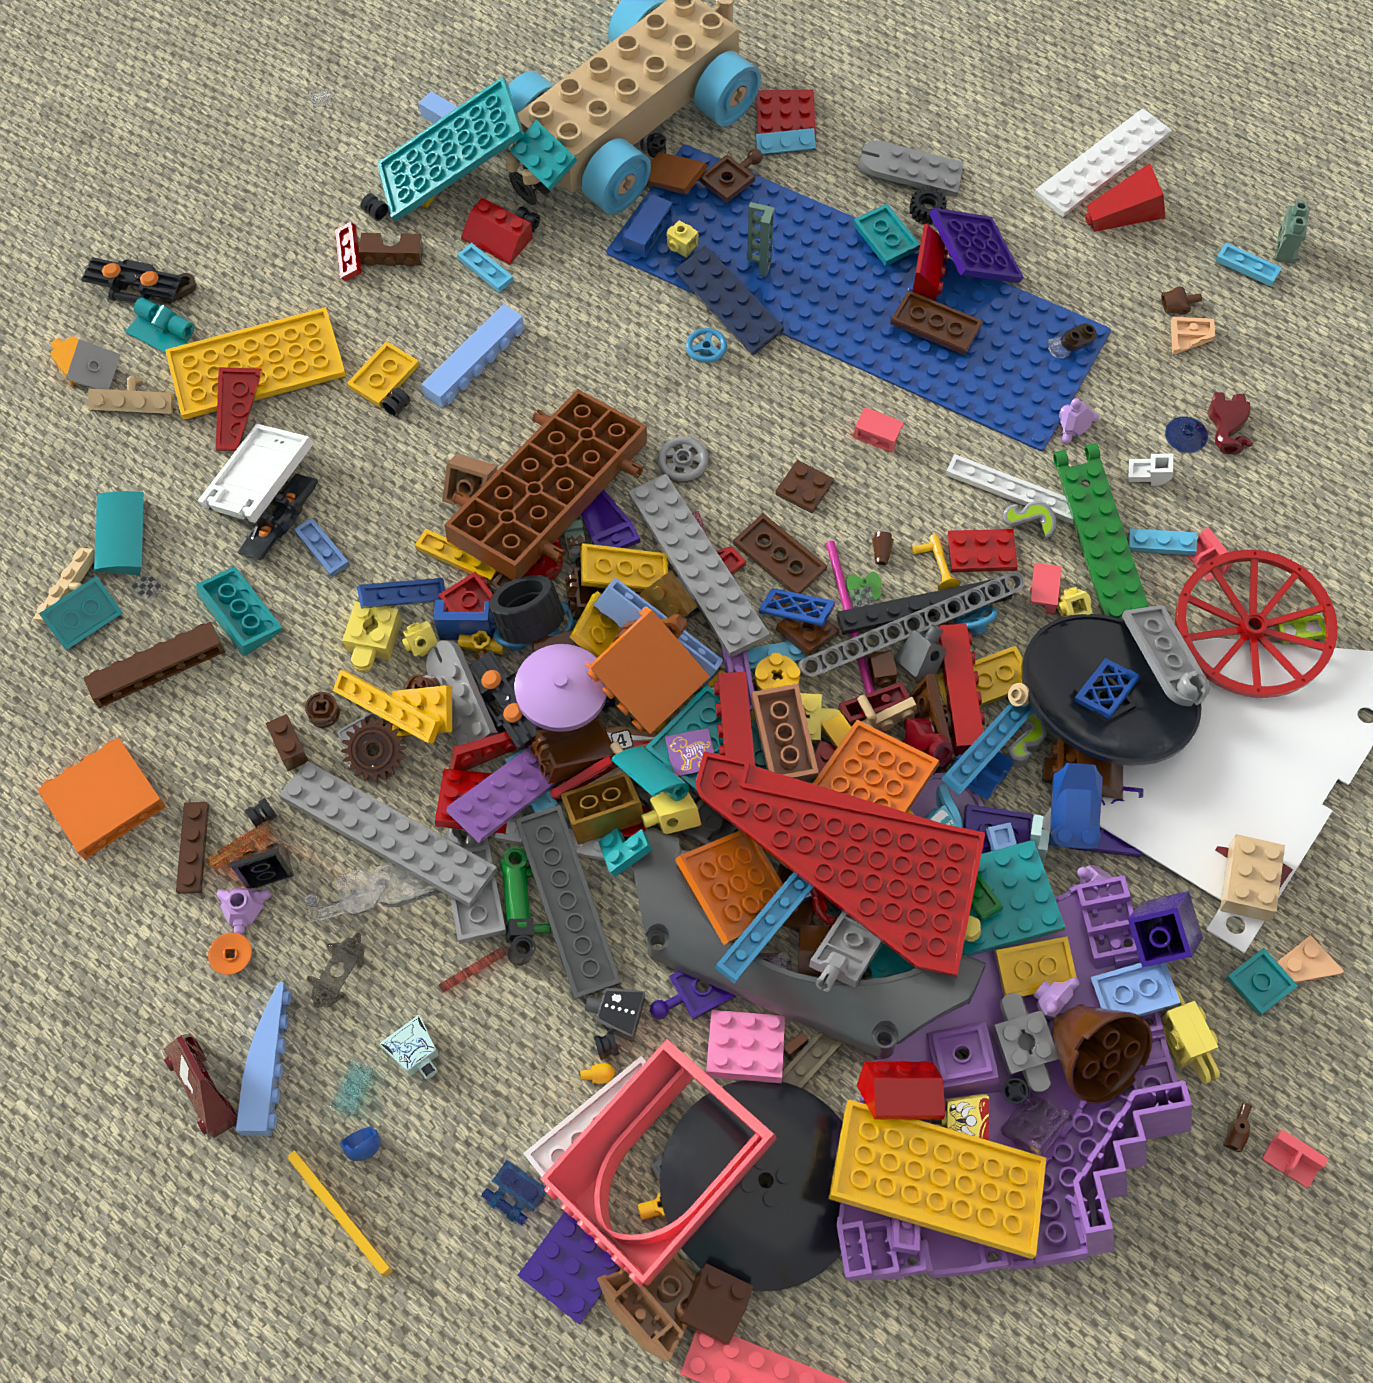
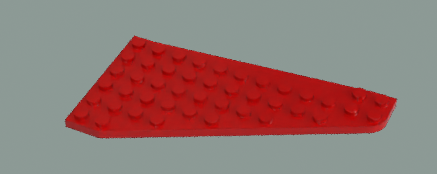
M703 752L696 779L697 792L703 802L915 968L957 977L985 832L942 824L762 769L742 760Z

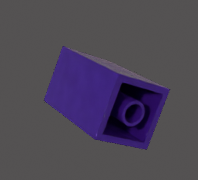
M1189 891L1143 901L1128 918L1142 967L1192 957L1203 939Z

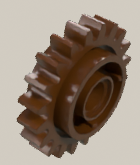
M371 717L369 725L362 719L361 727L356 724L352 725L355 730L354 733L346 732L350 740H342V743L348 745V748L341 750L342 753H348V757L344 758L343 762L351 761L348 770L356 768V777L364 773L365 781L369 779L370 775H372L373 781H377L380 774L383 779H387V771L394 775L395 770L393 766L399 768L402 766L397 760L406 757L400 754V751L407 749V747L399 744L405 738L396 737L400 729L392 731L393 724L391 722L384 726L383 718H380L378 724H376L374 717ZM371 743L378 744L380 748L376 756H372L368 751Z

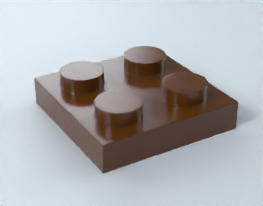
M796 460L776 489L775 495L813 514L834 483V478Z

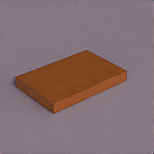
M659 152L651 161V172L646 185L687 194L708 167L706 162Z

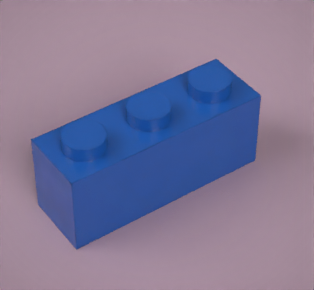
M651 194L647 201L645 200L642 203L638 215H634L630 227L625 229L622 234L624 250L646 258L673 216V202Z

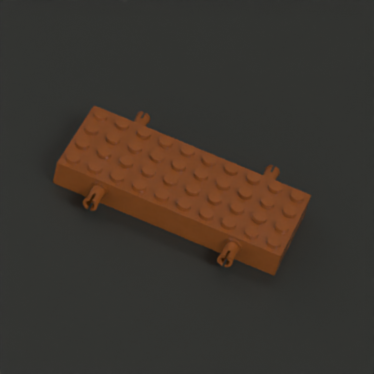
M579 389L552 416L545 414L539 409L536 410L532 416V421L538 423L541 427L472 497L461 490H457V493H454L452 502L460 505L461 508L444 525L447 542L512 580L521 578L542 555H546L560 563L564 559L566 551L553 545V543L620 471L623 470L636 479L641 476L643 466L631 460L647 444L646 425Z

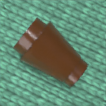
M876 532L872 538L876 565L888 564L894 542L892 534L889 532Z

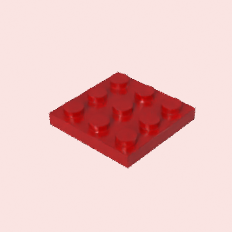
M814 89L758 91L756 95L757 134L814 128L816 138Z
M444 768L435 816V827L465 830L446 812L447 807L493 773ZM507 823L494 833L506 834Z

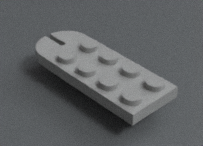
M875 140L868 142L863 147L858 167L865 175L917 188L924 187V190H927V187H930L932 191L936 188L937 193L941 191L943 195L957 197L964 162Z
M1164 605L1125 610L1122 618L1165 694L1179 705L1192 706L1193 703L1195 705L1201 704L1209 694V682Z
M453 641L437 642L436 647H432L427 656V673L436 677L440 686H452V732L458 746L495 735L497 733L461 648Z
M449 828L443 837L493 864L488 837L481 843H478L465 830L466 844L463 845L460 829ZM494 875L471 907L450 897L459 944L507 933L496 875Z

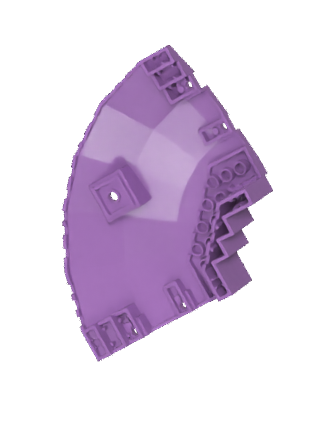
M1125 875L1078 884L1069 888L1068 892L1058 897L1054 895L1065 925L1064 931L999 948L1003 949L1068 936L1076 977L1080 985L1073 991L1072 999L1060 1013L1064 1014L1067 1010L1079 1004L1101 1008L1091 977L1141 963L1128 922V918L1134 910ZM1130 942L1133 946L1125 947L1124 944ZM994 950L970 956L986 963L970 1004H966L936 1019L902 1043H895L894 1053L889 1058L882 1059L877 1057L876 1061L934 1062L943 1078L944 1103L949 1098L987 1094L989 1096V1141L1046 1157L1036 1256L1030 1259L920 1226V1251L917 1255L891 1251L892 1217L840 1202L837 1230L846 1280L903 1279V1277L929 1273L930 1279L981 1274L1009 1267L1010 1270L1066 1264L1088 1260L1089 1256L1114 1252L1113 1226L1106 1199L1128 1195L1126 1169L1147 1165V1139L1191 1131V1099L1185 1080L1179 1082L1177 1080L1159 1012L1141 1016L1145 1021H1150L1153 1024L1150 1027L1152 1032L1151 1053L1145 1067L1141 1065L1133 1076L1136 1079L1135 1082L1119 1096L1100 1104H1088L1086 1101L1078 1099L1071 1092L1061 1062L1057 1059L1046 1063L1051 1078L1049 1088L1042 1092H1034L1029 1089V1094L1022 1103L1013 1104L1005 1099L1003 1086L1009 1078L1020 1077L1024 1079L1022 1071L1007 1075L991 1028L995 1024L1005 1022L1000 1009V1000L1004 995ZM1034 994L1021 996L1028 1014L1039 1011L1037 1007L1039 1000L1033 996ZM1053 1021L1047 1023L1051 1036L1055 1027ZM884 1041L882 1045H889V1042ZM960 1049H965L970 1054L967 1059L959 1060L955 1056L956 1052ZM861 1095L859 1099L860 1103L866 1104ZM922 1120L924 1122L930 1123V1120ZM996 1253L999 1257L996 1261H992L989 1259L990 1254ZM911 1258L918 1260L915 1266L908 1264Z

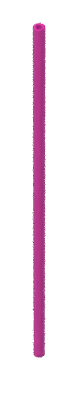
M828 541L826 546L843 610L852 609L835 542ZM859 632L850 633L851 639L859 636ZM862 656L857 658V663L865 693L867 694L873 692L874 688L866 658Z

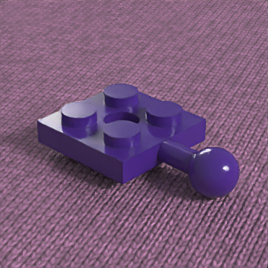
M678 971L669 976L678 994L666 1001H654L650 1005V1014L653 1018L661 1020L668 1015L670 1009L683 1003L692 1020H695L736 998V995L710 984L708 991L701 993L695 988L696 984L701 980Z

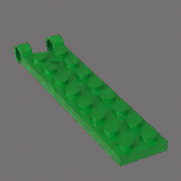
M1098 444L1085 445V456L1088 463L1069 467L1068 455L1065 450L1054 452V464L1102 615L1123 620L1122 615L1125 610L1149 607L1100 458ZM1082 482H1088L1090 486L1084 487Z

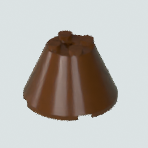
M1079 1004L1067 1010L1064 1014H1058L1053 1020L1055 1027L1052 1038L1069 1088L1078 1099L1084 1100L1088 1104L1104 1103L1122 1094L1135 1082L1136 1079L1133 1076L1141 1065L1145 1067L1152 1048V1032L1148 1023L1135 1013Z

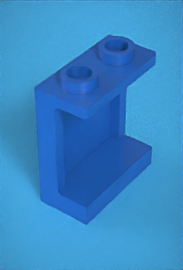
M435 600L434 623L439 640H458L460 634L472 636L478 630L486 631L487 635L493 639V633L497 625L489 609V601H485L484 612H448L444 600Z
M998 751L967 788L988 800L1006 778L1014 760ZM959 754V755L956 757V759H955L953 765L958 761V759H959L962 755Z

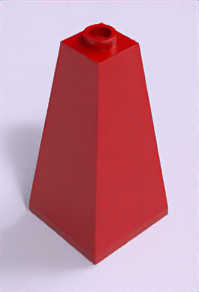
M1151 164L1144 166L1086 205L1088 214H1085L1087 225H1092L1094 232L1164 219V194Z

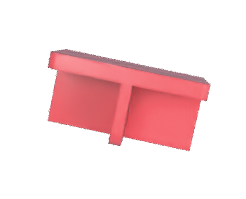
M864 408L855 425L853 438L893 453L897 437L903 427V421L869 408Z
M1208 527L1201 531L1197 539L1196 555L1187 556L1198 569L1208 560L1228 551ZM1233 563L1219 567L1218 569L1223 575L1230 571ZM1211 572L1204 576L1208 582L1215 579Z
M1035 563L1032 585L1030 587V602L1032 604L1046 605L1045 614L1054 615L1058 606L1061 566Z
M1283 1129L1274 1135L1262 1157L1263 1161L1305 1188L1310 1187L1317 1172L1325 1167L1329 1159Z

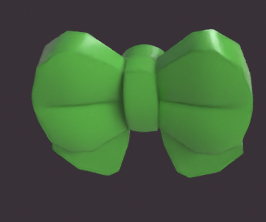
M874 571L870 572L867 577L860 578L855 574H851L847 578L846 587L851 599L852 596H855L854 590L859 589L861 595L865 591L864 588L870 587L871 592L868 595L872 598V601L879 599L882 591H879L881 589V579L878 573ZM860 595L855 596L856 601L861 600Z

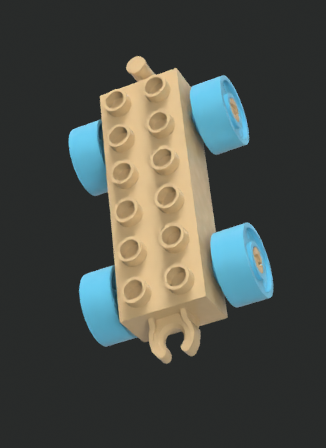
M622 0L610 20L608 28L610 44L556 85L535 71L525 72L509 84L523 133L537 120L578 159L559 181L562 186L571 193L581 187L583 194L603 211L610 215L618 214L636 201L644 190L650 176L651 162L649 158L633 146L693 98L696 108L719 126H729L746 113L759 91L761 73L756 66L739 55V28L733 24L734 0H716L715 9L710 8L701 0ZM511 152L508 153L506 158L508 171L515 172L520 163ZM529 169L522 171L523 183L525 185L540 182Z

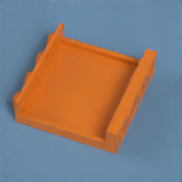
M644 607L639 612L641 617L593 663L589 664L586 662L584 665L589 669L587 674L596 683L598 681L604 686L602 691L610 699L614 697L619 702L617 705L618 709L625 716L630 714L634 719L631 723L640 732L644 730L651 734L710 676L653 610Z
M119 737L107 742L103 748L95 753L88 754L81 762L66 768L62 774L54 779L47 780L37 789L72 845L84 860L166 807Z

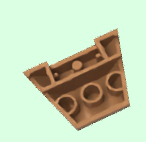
M676 1254L649 1286L643 1284L639 1287L624 1269H620V1271L607 1276L598 1277L597 1280L610 1311L645 1351L669 1362L687 1328V1325L680 1323L695 1279L692 1271Z

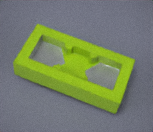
M1321 615L1308 616L1275 626L1276 631L1310 640L1324 639L1326 634ZM1280 640L1281 645L1291 644L1290 642Z

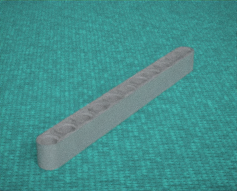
M1019 572L1008 573L803 658L798 663L800 675L805 678L817 676L908 638L913 632L907 625L909 619L915 622L916 627L914 631L922 632L929 629L931 625H939L1018 592L1024 587V577ZM1009 578L1015 581L1014 588L1008 585ZM989 586L995 589L994 597L988 593ZM969 594L975 597L974 605H971L968 601ZM949 602L955 605L956 610L954 614L948 610ZM929 611L934 612L936 616L934 622L928 619ZM889 627L893 628L896 633L894 639L889 638L887 635ZM868 636H872L875 639L874 647L868 646L866 641ZM848 644L855 648L853 656L848 655L846 652ZM827 653L834 655L835 661L832 665L827 663L825 659ZM807 661L813 663V673L806 671L805 663Z

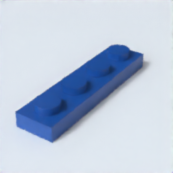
M443 578L360 584L357 586L360 607L363 609L435 602V600H440L438 595L445 591Z

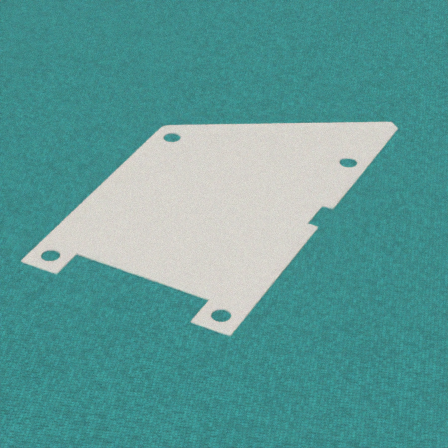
M1211 638L1192 642L1201 657L1214 668L1237 640ZM1247 640L1219 673L1237 682L1253 685L1250 644ZM1257 641L1261 686H1275L1295 680L1267 649ZM1272 643L1302 675L1316 664L1322 651L1301 645ZM1335 648L1328 664L1312 682L1298 691L1279 697H1246L1224 690L1208 680L1210 691L1201 703L1200 723L1188 745L1175 756L1155 764L1123 765V786L1143 788V797L1139 798V792L1123 791L1124 801H1116L1113 804L1111 802L1116 798L1101 797L1105 805L1101 801L1100 827L1219 900L1222 899L1227 858L1215 851L1217 846L1229 848V844L1236 834L1285 845L1283 863L1293 870L1279 889L1280 897L1333 811L1323 805L1324 800L1337 780L1347 785L1350 784L1373 746V722L1364 723L1358 718V711L1362 708H1368L1373 711V651ZM1051 807L1043 817L1042 829L1049 831ZM1219 909L1206 930L1245 953L1264 921L1220 911ZM1232 916L1241 918L1245 923V930L1240 934L1230 932L1226 927V920Z

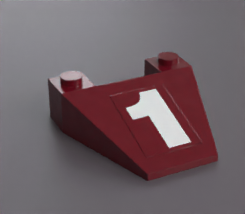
M191 1033L177 1037L164 1048L167 1055L164 1061L171 1072L175 1070L200 1118L197 1121L200 1130L204 1135L208 1133L211 1137L215 1138L237 1125L238 1116L230 1101L217 1090L203 1062L207 1058L197 1039Z

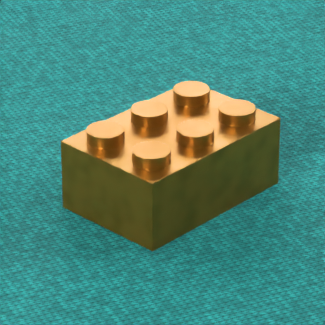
M625 772L561 794L566 814L578 845L605 836L616 828L622 830L643 823L641 818L643 814L641 802L630 776Z

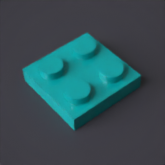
M1262 948L1226 977L1227 981L1259 1017L1298 986L1265 948Z

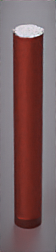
M500 947L439 984L443 993L504 957L507 955L503 947Z

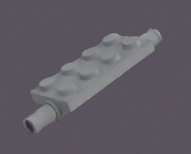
M842 911L810 960L809 967L822 972L816 980V986L821 990L826 983L827 985L823 991L828 992L837 979L855 988L883 942Z

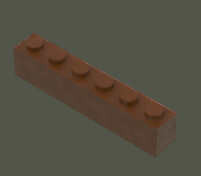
M211 622L200 624L195 629L186 633L177 634L170 640L159 642L145 651L136 652L127 659L116 661L111 666L102 670L93 671L90 675L83 677L92 700L98 708H101L223 654L225 650Z

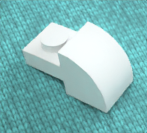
M1151 454V459H1129V482H1151V486H1159L1169 482L1173 477L1174 454Z

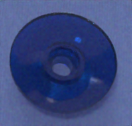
M1188 416L1174 418L1168 423L1165 429V437L1174 449L1185 453H1193L1205 446L1208 440V432L1199 420Z

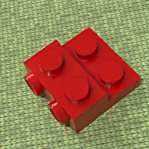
M475 571L438 596L440 600L445 601L449 612H484L485 601H489L493 594L489 590L490 585L484 576L480 578Z

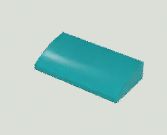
M115 491L97 494L95 572L140 575L142 568L144 492Z
M236 566L196 584L197 596L243 657L282 631V626Z

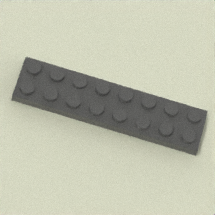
M557 805L515 819L574 999L577 1000L603 991L605 988L620 985L621 980L561 806Z

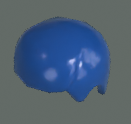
M369 1126L345 1137L340 1142V1146L348 1159L364 1161L371 1158L379 1150L381 1138L378 1131Z

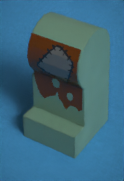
M581 519L575 520L563 533L571 564H574L575 560L581 556L580 547L582 543L586 544Z

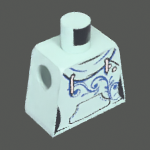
M419 1015L380 1043L384 1051L410 1076L419 1070L427 1080L438 1072L432 1060L439 1054Z

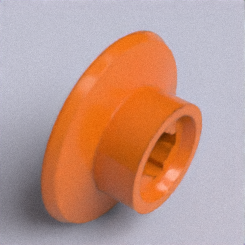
M226 933L219 936L209 948L208 960L211 967L216 972L225 975L241 971L250 961L252 955L251 944L245 936L239 933ZM234 952L235 957L228 958V954Z

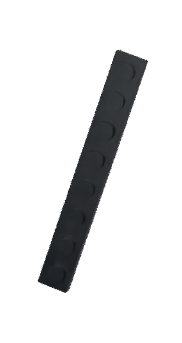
M991 580L837 612L836 617L842 635L874 629ZM989 586L988 593L992 597L995 596V589ZM969 594L968 601L971 605H974L975 597ZM1013 594L1003 597L989 604L1012 599ZM951 602L948 604L949 612H955L956 610L955 605ZM929 611L927 616L931 617L935 616V614Z

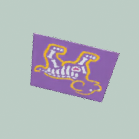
M708 728L665 736L670 762L677 776L698 772L703 752L714 753Z

